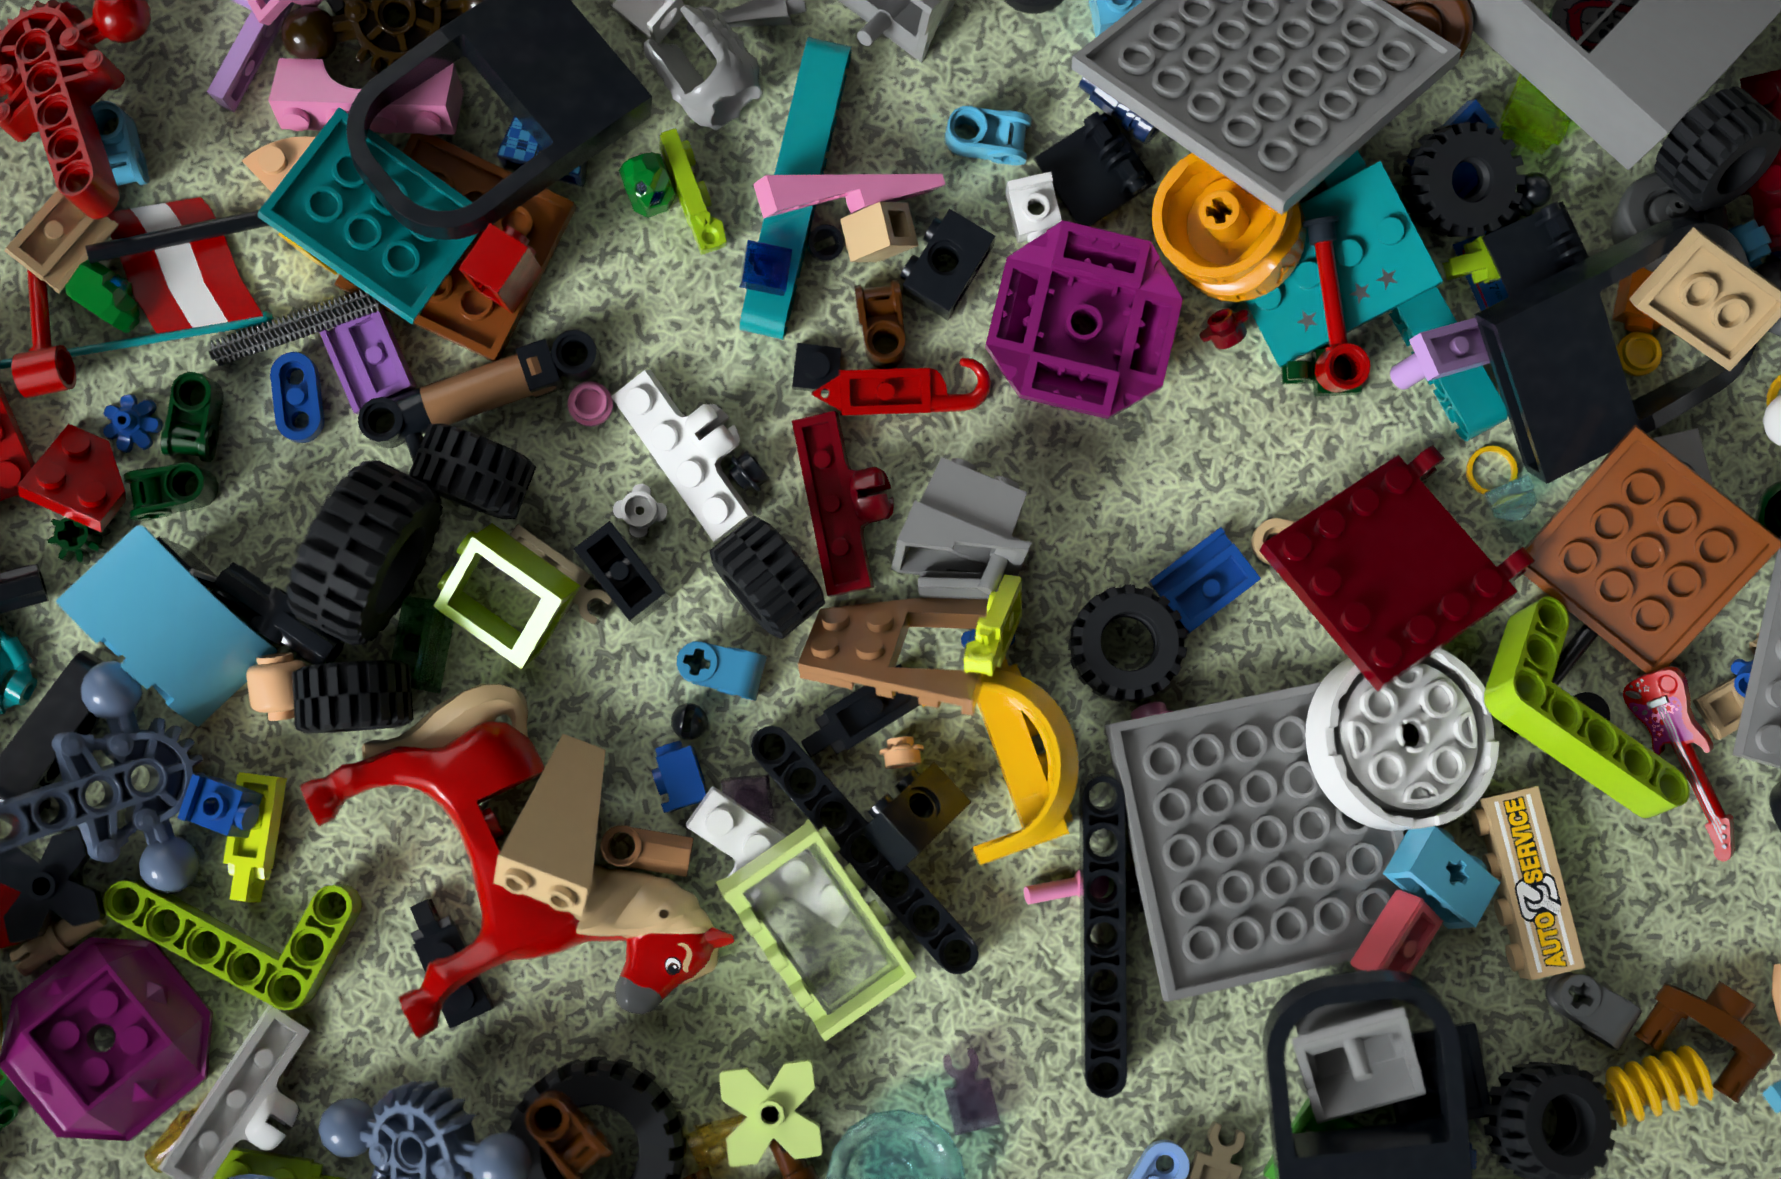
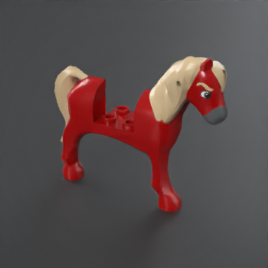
M479 684L464 690L435 706L416 725L399 737L365 742L362 747V761L342 764L324 778L311 779L300 784V789L307 806L319 826L334 820L343 804L356 795L378 787L406 786L423 792L440 805L460 834L471 864L482 912V926L479 935L464 949L447 957L436 958L430 962L420 988L409 990L398 996L404 1015L418 1040L438 1028L444 1002L454 991L487 970L513 959H536L558 954L588 941H626V962L615 985L616 1003L623 1010L633 1014L644 1015L653 1011L677 986L693 982L713 972L718 963L719 948L735 942L733 935L713 927L707 913L700 907L697 897L692 892L682 889L669 878H660L649 873H639L625 869H608L604 865H594L586 910L582 917L568 911L556 910L549 904L524 894H514L503 886L494 883L498 855L501 851L496 838L504 835V832L494 811L490 807L483 810L479 804L541 775L545 768L537 749L528 738V707L524 694L518 689L502 684ZM507 715L510 717L512 725L495 720L498 716Z

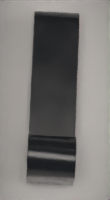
M85 650L80 651L70 661L0 754V802L51 785L58 777L60 769L56 753L52 748V740L55 735L61 732L89 735L100 720L84 704L81 695V685L90 669L105 661ZM50 797L44 799L39 805V815L44 807L49 809L51 805ZM6 813L0 814V819L12 825L9 815Z

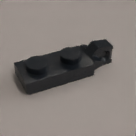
M901 663L896 666V667H899V668H903V666L901 665ZM865 685L824 710V714L815 719L820 729L803 739L801 743L810 758L829 746L832 747L836 755L845 749L848 751L920 706L918 697L895 692L893 698L876 695L875 687Z
M426 899L410 907L419 928L411 933L415 943L413 946L425 973L428 964L436 958L447 957L467 946L458 924H454L450 915L440 919L432 899ZM478 975L462 985L447 998L442 1012L451 1029L495 1007L481 976Z

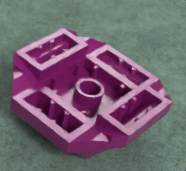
M1062 220L1048 229L1046 233L1006 258L985 348L1019 398L1109 419L1156 393L1163 387L1183 298L1160 261V256L1151 241ZM1079 316L1087 317L1093 322L1095 331L1088 335L1078 334L1072 328L1071 321Z
M88 937L12 998L0 1053V1068L57 1138L133 1141L208 1078L213 1011L157 943L146 940ZM109 1025L115 1031V1043L109 1050L102 1052L95 1045V1034L100 1027Z

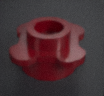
M1228 308L1221 309L1209 317L1207 321L1209 326L1200 332L1199 337L1203 342L1212 340L1217 349L1230 348L1241 342L1247 335V329L1243 322L1247 321L1250 315L1245 309L1234 313Z

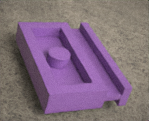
M384 309L338 325L330 330L319 332L355 414L359 415L363 405L373 398H391L417 388Z

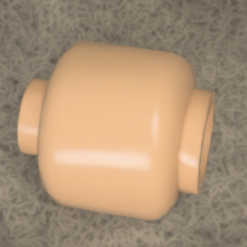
M291 652L256 657L257 664L248 668L246 672L251 708L260 713H268L269 721L295 718L292 673L305 667L306 664L303 661L294 659V654Z

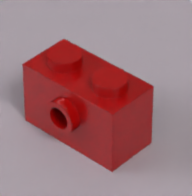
M489 223L459 270L477 292L513 314L541 273L542 268L534 257L537 252L528 245L530 240L508 225L502 231Z

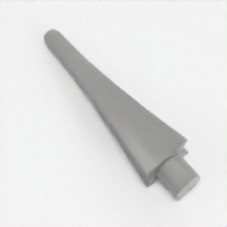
M752 0L720 12V14L724 17L727 25L731 27L792 25L790 15L807 12L805 0ZM688 23L687 30L690 32H695L692 25Z

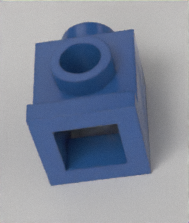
M681 740L656 748L657 757L655 758L658 768L652 769V775L660 796L668 794L670 800L661 804L663 812L670 813L701 802L707 794L708 788L695 748L691 745L683 748Z
M192 774L177 818L195 823L226 836L248 838L251 829L259 818V805L263 794L219 777Z

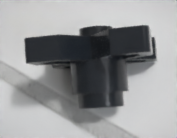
M76 829L52 836L41 859L23 846H17L0 852V883L22 892L3 916L8 940L11 943L23 942L44 936L54 913L72 926H81L106 917L101 891L83 884L80 874L81 869L90 859L80 830Z

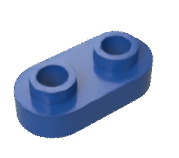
M298 352L285 353L275 360L270 371L276 426L279 432L289 440L296 443H308L320 435L325 422L319 371L315 363L307 356ZM296 370H302L304 373L302 382L297 385L291 384L290 375ZM303 413L307 414L309 417L307 426L300 429L296 428V417Z

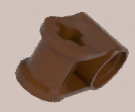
M892 280L891 284L887 286L863 289L861 285H855L854 291L859 325H862L868 361L879 369L895 368L902 362L905 356L904 312L899 280ZM889 337L898 346L893 352L882 354L876 351L873 345L878 339Z
M557 1090L546 1091L539 1095L528 1109L526 1116L527 1128L549 1153L555 1165L567 1179H583L582 1174L602 1156L609 1157L614 1153L612 1144L603 1132L586 1118L565 1093ZM545 1104H552L558 1107L562 1112V1123L554 1127L545 1125L539 1118V1107ZM586 1146H589L579 1157H575Z

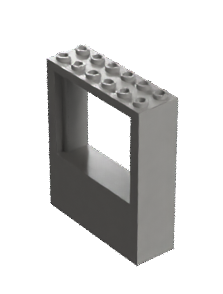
M1468 0L1474 17L1473 31L1627 170L1635 165L1674 128L1781 12V0H1640L1605 38L1588 53L1580 44L1622 0H1616L1577 42L1530 0Z

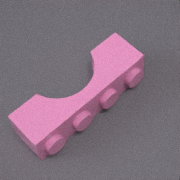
M279 58L268 101L281 129L293 131L322 130L339 107L349 114L352 103L361 89L349 88L334 81L329 76L323 59ZM452 63L382 109L372 121L369 129L382 134L421 133L424 135H455L464 93L455 64Z

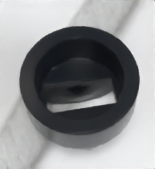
M828 224L816 227L807 238V248L810 255L822 262L831 261L838 257L844 247L842 233L836 227ZM833 237L835 245L825 247L820 251L815 250L813 244Z
M693 703L680 705L675 709L671 717L673 731L679 737L687 740L699 738L704 734L708 726L706 712L700 706ZM687 709L694 711L690 733L683 732Z

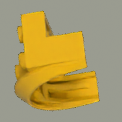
M1006 656L1001 667L996 666L992 676L981 673L982 687L977 704L1022 829L974 846L973 850L979 865L1069 834L1066 824L1073 822L1069 806L1077 786L1079 759L1072 728L1056 701L1040 686L1022 677L1016 663L1009 666ZM1038 732L1044 743L1046 754L1044 752L1037 755L1031 737L1037 736Z

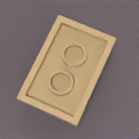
M1695 227L1689 231L1629 298L1636 308L1728 371H1731L1781 318V289Z

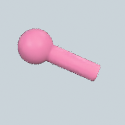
M1080 869L1072 878L1025 886L1024 897L1026 903L1029 905L1076 895L1080 898ZM1099 876L1093 880L1090 887L1091 895L1096 898H1103L1109 888L1108 876Z

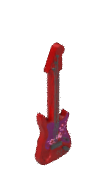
M1664 667L1643 674L1625 686L1622 695L1625 704L1647 727L1652 737L1654 753L1660 755L1665 750V744L1671 743L1708 820L1705 827L1715 846L1714 856L1722 862L1727 861L1735 852L1734 817L1731 814H1725L1692 746V743L1699 745L1705 753H1709L1714 748L1710 736L1695 720L1691 710V695L1687 678L1677 667Z

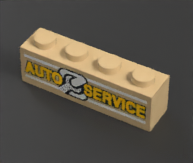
M1539 786L1523 787L1481 797L1475 804L1476 809L1471 810V819L1476 834L1479 837L1484 836L1488 854L1483 855L1482 861L1486 864L1487 871L1500 881L1497 888L1499 899L1494 900V909L1499 924L1502 927L1507 926L1511 944L1506 945L1505 950L1510 968L1513 972L1518 971L1520 978L1528 980L1586 968Z

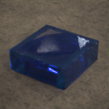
M748 240L745 246L739 287L784 296L787 289L792 249Z

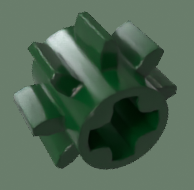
M67 517L62 520H51L52 524L56 527L54 529V536L47 539V541L62 548L59 552V559L69 562L76 554V559L79 563L89 565L91 560L90 554L96 551L106 553L107 550L101 544L102 536L108 535L110 533L109 529L105 528L101 533ZM79 528L84 529V535L79 536L77 539L78 544L73 543L72 537L79 535Z

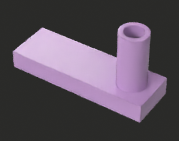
M231 0L251 10L207 90L208 94L220 106L235 112L283 25L284 19L294 5L293 2L267 26L259 23L247 0Z
M1476 317L1424 331L1411 338L1409 341L1415 353L1391 368L1390 377L1395 386L1400 389H1408L1424 378L1427 381L1489 364L1490 360Z

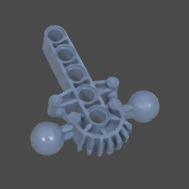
M101 662L92 667L85 675L81 685V695L84 704L90 712L99 718L106 719L110 733L103 738H94V735H80L75 732H61L55 735L52 740V748L56 753L62 781L0 802V814L6 813L12 820L11 832L5 838L0 839V852L78 825L87 846L88 855L94 860L109 863L119 857L120 848L129 842L127 838L139 830L143 831L148 845L139 860L140 875L146 886L157 893L166 895L179 893L193 883L199 871V857L192 844L174 835L169 818L180 811L192 774L205 776V773L193 772L192 766L203 761L202 755H187V752L195 744L194 740L186 738L177 743L182 728L171 726L165 732L166 724L163 718H155L148 730H140L133 710L139 704L142 696L141 684L120 666L121 662ZM94 750H102L105 756L113 763L100 767L92 753ZM143 765L149 772L150 780L144 789L138 791L132 785L131 776L137 767ZM99 781L105 789V796L100 804L92 807L86 801L85 792L91 783ZM53 797L59 804V812L53 821L45 823L39 817V805L44 799ZM126 808V825L119 830L117 828V811Z
M421 1080L417 1082L411 1081L388 1091V1094L384 1095L383 1099L379 1100L372 1108L358 1098L339 1099L332 1103L321 1115L318 1128L322 1145L329 1152L340 1158L357 1157L366 1152L370 1147L369 1157L371 1162L376 1165L371 1179H466L465 1173L469 1171L472 1172L474 1179H528L532 1166L528 1147L520 1138L510 1133L491 1134L480 1143H475L474 1128L471 1122L476 1114H467L463 1109L465 1098L453 1100L452 1087L440 1088L437 1081H426L424 1083Z

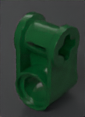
M196 372L183 373L174 380L171 387L167 417L161 432L160 442L163 455L174 456L176 453L199 456L202 462L208 463L214 459L219 438L218 426L223 406V391L216 381ZM203 384L206 389L205 398L200 404L193 406L190 401V394L196 386ZM185 437H188V438H194V439H196V440H195V441H191V440H185L184 438H185Z
M181 462L158 468L137 469L123 475L124 482L130 484L134 509L129 513L130 519L134 521L163 518L173 513L203 508L210 505L218 494L219 484L216 477L210 471L189 462ZM197 475L199 486L192 495L187 496L185 492L186 482L192 476Z

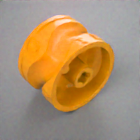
M1193 153L1182 158L1173 166L1159 185L1152 209V227L1156 241L1163 254L1197 290L1208 297L1221 301L1240 302L1266 295L1279 287L1291 275L1299 263L1304 250L1306 228L1302 226V222L1306 220L1299 202L1295 203L1281 215Z

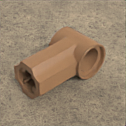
M617 825L610 828L603 835L600 842L601 853L608 863L617 867L624 866L687 877L694 837L641 829L628 825ZM620 832L629 834L635 842L633 854L626 859L615 857L610 850L611 839Z

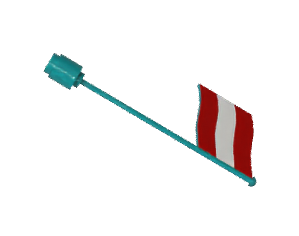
M201 197L113 211L107 216L111 221L114 220L119 224L110 235L112 240L216 219L211 208ZM224 235L119 257L127 280L131 283L132 293L156 334L69 348L67 350L72 357L248 328L257 324L261 325V323H264L267 327L266 322L269 321L272 325L274 317L268 311H263L262 313L241 279L228 241ZM12 358L0 360V369L11 368Z

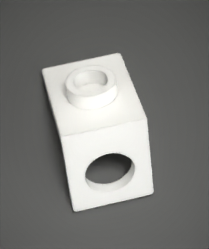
M616 0L612 4L613 10L647 38L653 39L656 43H660L684 16L680 10L684 6L683 0Z

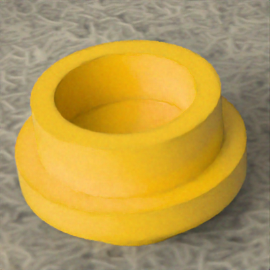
M1631 332L1624 336L1616 347L1623 371L1632 376H1644L1653 372L1659 366L1662 359L1660 343L1649 333Z

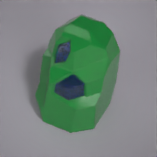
M654 152L644 153L624 162L619 172L634 212L649 218L668 211L676 196L661 154Z
M88 259L78 266L65 285L66 295L124 333L132 331L140 323V312L137 308L138 301L132 297L131 283L100 262L90 263Z

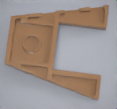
M920 597L819 609L798 661L800 678L852 690L854 683L875 687L876 695L893 698L895 692L917 696L920 705L939 708L941 702L961 706L962 714L974 715L982 687L981 673L970 671L966 673L964 670L896 667L909 627L976 629L978 619L987 615L988 600Z

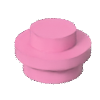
M587 381L577 385L571 391L568 397V410L573 419L579 424L588 427L598 426L604 423L611 415L613 399L605 386L597 382Z

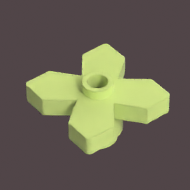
M811 1060L784 1062L769 1086H766L748 1067L723 1070L719 1074L722 1101L746 1116L726 1138L728 1160L731 1167L758 1164L773 1138L794 1159L817 1157L822 1154L823 1146L820 1124L796 1110L815 1090L814 1070ZM766 1106L776 1107L780 1114L779 1119L775 1122L764 1119L762 1117L763 1108Z

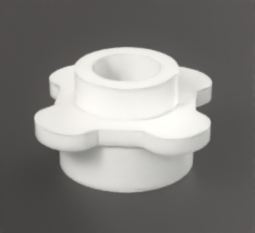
M637 484L633 487L632 492L626 495L623 500L615 502L613 513L615 517L623 519L629 525V532L632 536L642 538L647 535L648 528L656 521H663L666 518L667 508L663 503L655 501L647 485ZM638 507L644 508L642 515L636 513Z

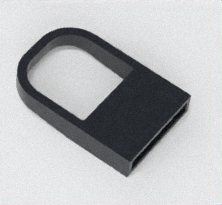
M483 0L434 32L373 77L360 90L349 111L347 140L351 159L357 173L399 223L425 237L443 240L461 239L482 232L489 223H496L651 118L652 95L571 0ZM466 57L544 150L473 203L456 210H431L417 205L399 189L368 149L367 134L372 121L382 109L458 59Z
M1678 217L1668 219L1475 314L1527 472L1547 484L1611 452L1635 424L1644 432L1650 433L1720 392L1741 374L1751 359L1756 344L1731 371L1710 359L1697 369L1632 400L1600 296L1603 289L1672 251L1693 227L1749 266L1741 244L1729 231L1698 218Z
M1372 970L1326 975L1309 979L1290 989L1277 1001L1267 1017L1262 1036L1275 1179H1472L1459 1035L1445 1002L1434 988L1420 978L1405 972ZM1378 999L1402 1000L1415 1005L1429 1016L1434 1023L1441 1106L1440 1118L1293 1134L1285 1068V1048L1290 1033L1304 1016L1315 1009L1327 1005Z

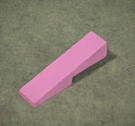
M943 174L766 175L753 183L763 218L843 197L846 198L849 212L852 214L878 202H897L930 193L946 185Z

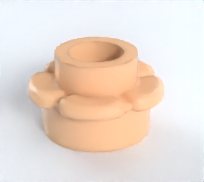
M912 736L896 737L887 740V748L881 749L879 755L884 756L886 769L913 767L921 764L920 752L924 750V746L914 744V737Z

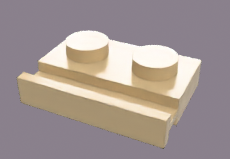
M57 189L8 244L4 251L41 281L43 280L59 294L65 288V285L78 266L88 260L85 246L105 242L119 224L114 220L111 221L107 216L101 219H92L86 216Z

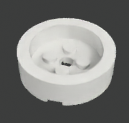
M1439 649L1379 692L1376 691L1349 658L1339 663L1328 673L1317 688L1306 720L1305 737L1308 759L1322 791L1348 817L1363 825L1380 830L1400 831L1432 827L1448 823L1463 815L1476 804L1489 786L1499 754V741L1495 742L1493 720L1485 705V687L1465 663L1443 649ZM1411 723L1418 730L1419 741L1414 748L1404 746L1403 724Z

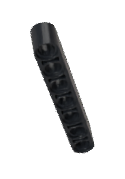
M767 726L757 731L751 743L752 754L756 761L818 830L824 826L827 828L840 847L838 852L848 863H851L860 877L943 969L956 975L965 974L970 971L977 963L979 954L976 943L907 865L900 870L908 878L909 885L906 892L896 897L885 893L882 888V879L886 873L896 869L879 851L872 861L866 863L857 861L851 852L854 840L859 836H864L860 831L868 824L867 820L785 730L776 726ZM772 734L780 735L784 739L786 746L784 754L776 760L764 758L760 750L762 740ZM800 768L810 769L816 776V785L808 794H798L791 787V776ZM829 802H839L847 811L846 822L839 828H828L821 820V811ZM921 905H931L937 909L939 921L935 928L923 931L914 925L913 914ZM952 940H963L969 945V958L960 965L950 964L944 958L946 945Z
M1097 772L1087 776L1081 783L1079 790L1081 1063L1083 1077L1089 1090L1098 1097L1110 1098L1123 1090L1127 1080L1125 796L1122 786L1114 777L1107 773ZM1101 782L1109 783L1114 791L1111 802L1101 807L1093 805L1089 798L1092 787ZM1107 829L1114 835L1112 847L1106 852H1095L1090 847L1091 836L1097 830ZM1099 876H1109L1114 879V890L1106 898H1096L1090 892L1091 883ZM1102 922L1112 924L1115 928V934L1110 942L1096 944L1091 940V931L1094 926ZM1101 969H1108L1115 973V982L1106 990H1097L1091 986V979L1094 973ZM1100 1016H1110L1116 1021L1114 1030L1107 1036H1098L1091 1031L1093 1022ZM1107 1062L1116 1066V1073L1111 1080L1098 1082L1092 1078V1072L1098 1064Z

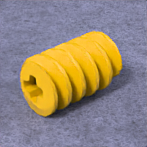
M1680 1046L1676 1050V1054L1668 1050L1663 1051L1658 1059L1650 1055L1645 1056L1641 1060V1065L1636 1061H1628L1624 1065L1623 1070L1619 1066H1611L1606 1070L1604 1087L1607 1092L1605 1094L1607 1099L1613 1102L1615 1110L1611 1112L1621 1127L1627 1126V1111H1631L1636 1120L1642 1122L1645 1120L1644 1106L1647 1105L1653 1114L1659 1117L1663 1114L1662 1101L1666 1100L1670 1108L1676 1112L1680 1111L1681 1108L1679 1096L1683 1095L1692 1107L1698 1105L1697 1091L1699 1090L1703 1092L1709 1101L1713 1099V1087L1709 1071L1698 1053L1690 1046Z

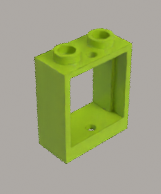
M491 523L478 533L474 531L469 532L462 540L456 551L461 557L456 566H451L441 577L437 585L441 593L433 607L517 667L523 669L543 651L581 585ZM482 556L542 598L522 633L463 592L466 583Z

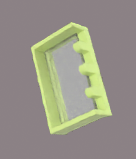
M807 819L804 825L731 876L715 882L726 902L731 904L748 933L755 938L777 973L779 972L802 1009H805L821 1037L826 1042L917 976L908 964L915 957L899 935L891 940L883 928L890 923V920L875 899L867 904L859 893V890L866 885L851 863L842 868L833 855L840 850V847L825 826L817 831L810 820Z

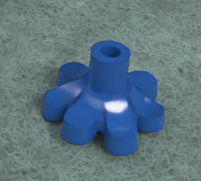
M128 394L121 397V407L108 405L104 409L103 414L111 420V423L103 429L104 435L109 440L117 438L116 447L123 453L131 452L134 443L143 450L150 448L153 440L149 432L158 433L162 429L161 419L150 417L157 409L156 404L152 400H143L137 405L136 396Z

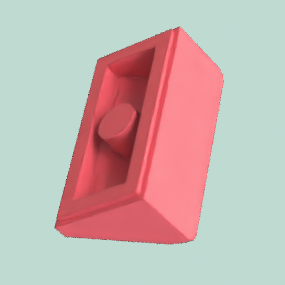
M1396 890L1351 959L1350 964L1356 971L1395 970L1411 974L1441 927L1443 920L1422 898L1403 890Z

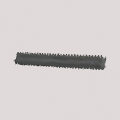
M359 289L360 295H358L357 291H354L355 297H353L350 292V299L344 294L345 301H343L341 296H338L339 303L336 298H333L334 304L331 300H328L329 306L324 301V308L318 303L319 310L313 305L314 311L308 307L309 313L302 309V315L300 310H298V317L295 312H292L293 319L290 314H287L288 320L283 315V322L279 317L277 318L278 324L272 319V325L269 321L266 322L267 327L264 323H261L262 329L257 324V331L252 326V333L249 328H246L247 335L244 330H241L242 336L237 331V338L234 333H231L232 340L229 335H226L227 341H225L224 337H221V342L217 338L215 340L216 344L211 340L209 355L212 360L215 359L218 366H222L289 343L290 341L298 340L310 334H315L350 322L351 320L376 313L377 311H382L383 306L382 303L366 292L364 294L362 289Z

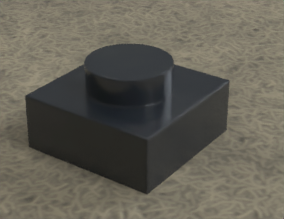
M797 343L792 389L813 392L838 376L842 348ZM823 389L821 393H828V391Z

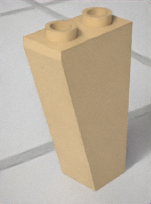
M562 734L498 855L494 877L495 884L503 886L514 894H524L545 902L556 910L568 911L581 917L583 916L592 884L606 749Z

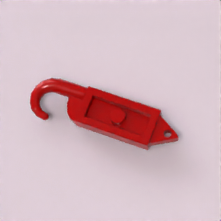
M961 358L960 365L972 369L977 376V386L970 393L948 394L946 383L936 369L899 368L839 370L838 376L811 392V395L840 410L841 416L963 412L977 408L986 400L990 392L991 380L987 369L982 363L972 358ZM823 389L828 391V396L825 398L821 396Z

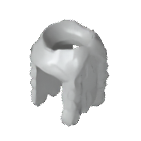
M684 5L680 8L682 14L716 58V66L705 81L677 44L671 43L669 45L664 42L661 44L659 42L656 43L653 39H648L644 43L643 49L646 58L657 69L658 75L670 90L673 99L681 104L687 115L700 126L710 127L717 131L733 119L739 118L741 109L752 99H759L763 93L759 84L760 69L758 61L744 47V42L739 39L738 33L734 32L730 25H727L724 17L716 9L702 5L698 8Z

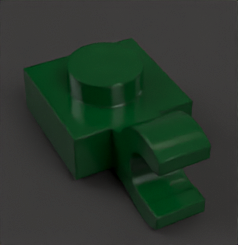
M1315 349L1311 353L1312 362L1287 361V366L1281 367L1282 384L1313 383L1314 396L1359 395L1362 393V384L1354 389L1338 393L1328 391L1319 384L1315 376V364L1319 356L1326 351L1325 349ZM1337 356L1333 363L1334 373L1338 378L1347 380L1351 375V365L1346 358Z

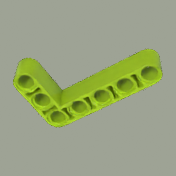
M1545 596L1512 614L1507 621L1484 692L1485 705L1490 714L1637 816L1652 818L1685 804L1690 797V788L1686 777L1680 770L1552 682L1569 627V616L1564 605L1553 597Z
M143 880L116 882L106 891L103 904L107 915L114 921L267 1004L281 1010H292L306 1005L315 997L360 914L362 899L356 889L346 884L330 885L319 889L310 901L282 954L171 894L166 895L153 891L146 886ZM129 889H133L139 896L138 908L133 913L128 911L124 905V897ZM334 893L341 894L346 901L345 913L340 918L334 917L328 909L329 898ZM170 910L177 914L180 922L178 930L173 935L166 931L164 927V917ZM209 932L217 935L220 941V948L215 956H210L204 949L203 941ZM311 934L318 935L324 944L323 953L318 959L312 958L306 951L305 944ZM249 953L254 954L260 962V971L256 978L249 977L243 968L244 959ZM288 975L297 978L301 984V992L296 1000L287 997L283 991L284 980Z

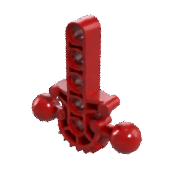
M37 0L31 10L21 7L19 16L14 19L7 18L8 25L3 30H0V98L8 94V99L0 103V128L17 142L26 141L32 133L39 131L59 192L86 216L92 219H101L114 211L120 196L90 106L107 90L120 88L124 83L125 75L94 45L106 38L122 44L138 41L149 29L151 9L146 0H95L92 8V17L86 20L84 14L68 1L60 3L57 0H49L46 4H43Z

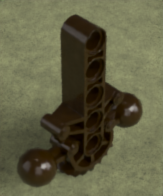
M343 0L346 4L345 14L331 16L325 10L316 6H301L292 10L284 19L281 27V40L286 51L295 59L324 60L334 52L337 43L357 39L362 48L358 51L355 59L360 64H364L371 57H374L371 63V71L379 74L385 63L390 66L434 32L445 26L446 22L454 20L483 0H372V3L365 0ZM395 7H404L410 12L408 22L400 28H393L387 24V15Z

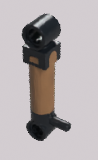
M579 330L565 331L556 338L552 348L546 339H542L516 348L517 354L391 398H373L360 409L358 425L363 435L379 447L387 449L396 448L406 441L412 461L414 462L423 440L422 434L426 432L429 424L441 423L450 425L530 396L539 398L565 389L561 376L576 382L587 381L599 371L602 362L601 354L592 338L585 332ZM575 347L586 348L588 355L584 363L578 366H571L566 363V357L570 350ZM388 413L394 414L395 422L392 429L386 433H377L376 423L380 416Z

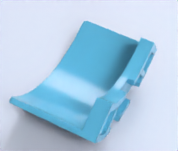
M142 525L135 526L56 600L57 604L96 644L101 641L118 657L123 655L126 658L120 666L146 689L153 686L166 700L165 703L169 708L198 727L247 682L246 672L248 668L257 664L256 657L277 653V649L271 643L256 633L217 599Z

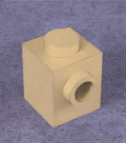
M878 202L840 219L844 233V243L848 250L850 262H879L919 246L908 203Z

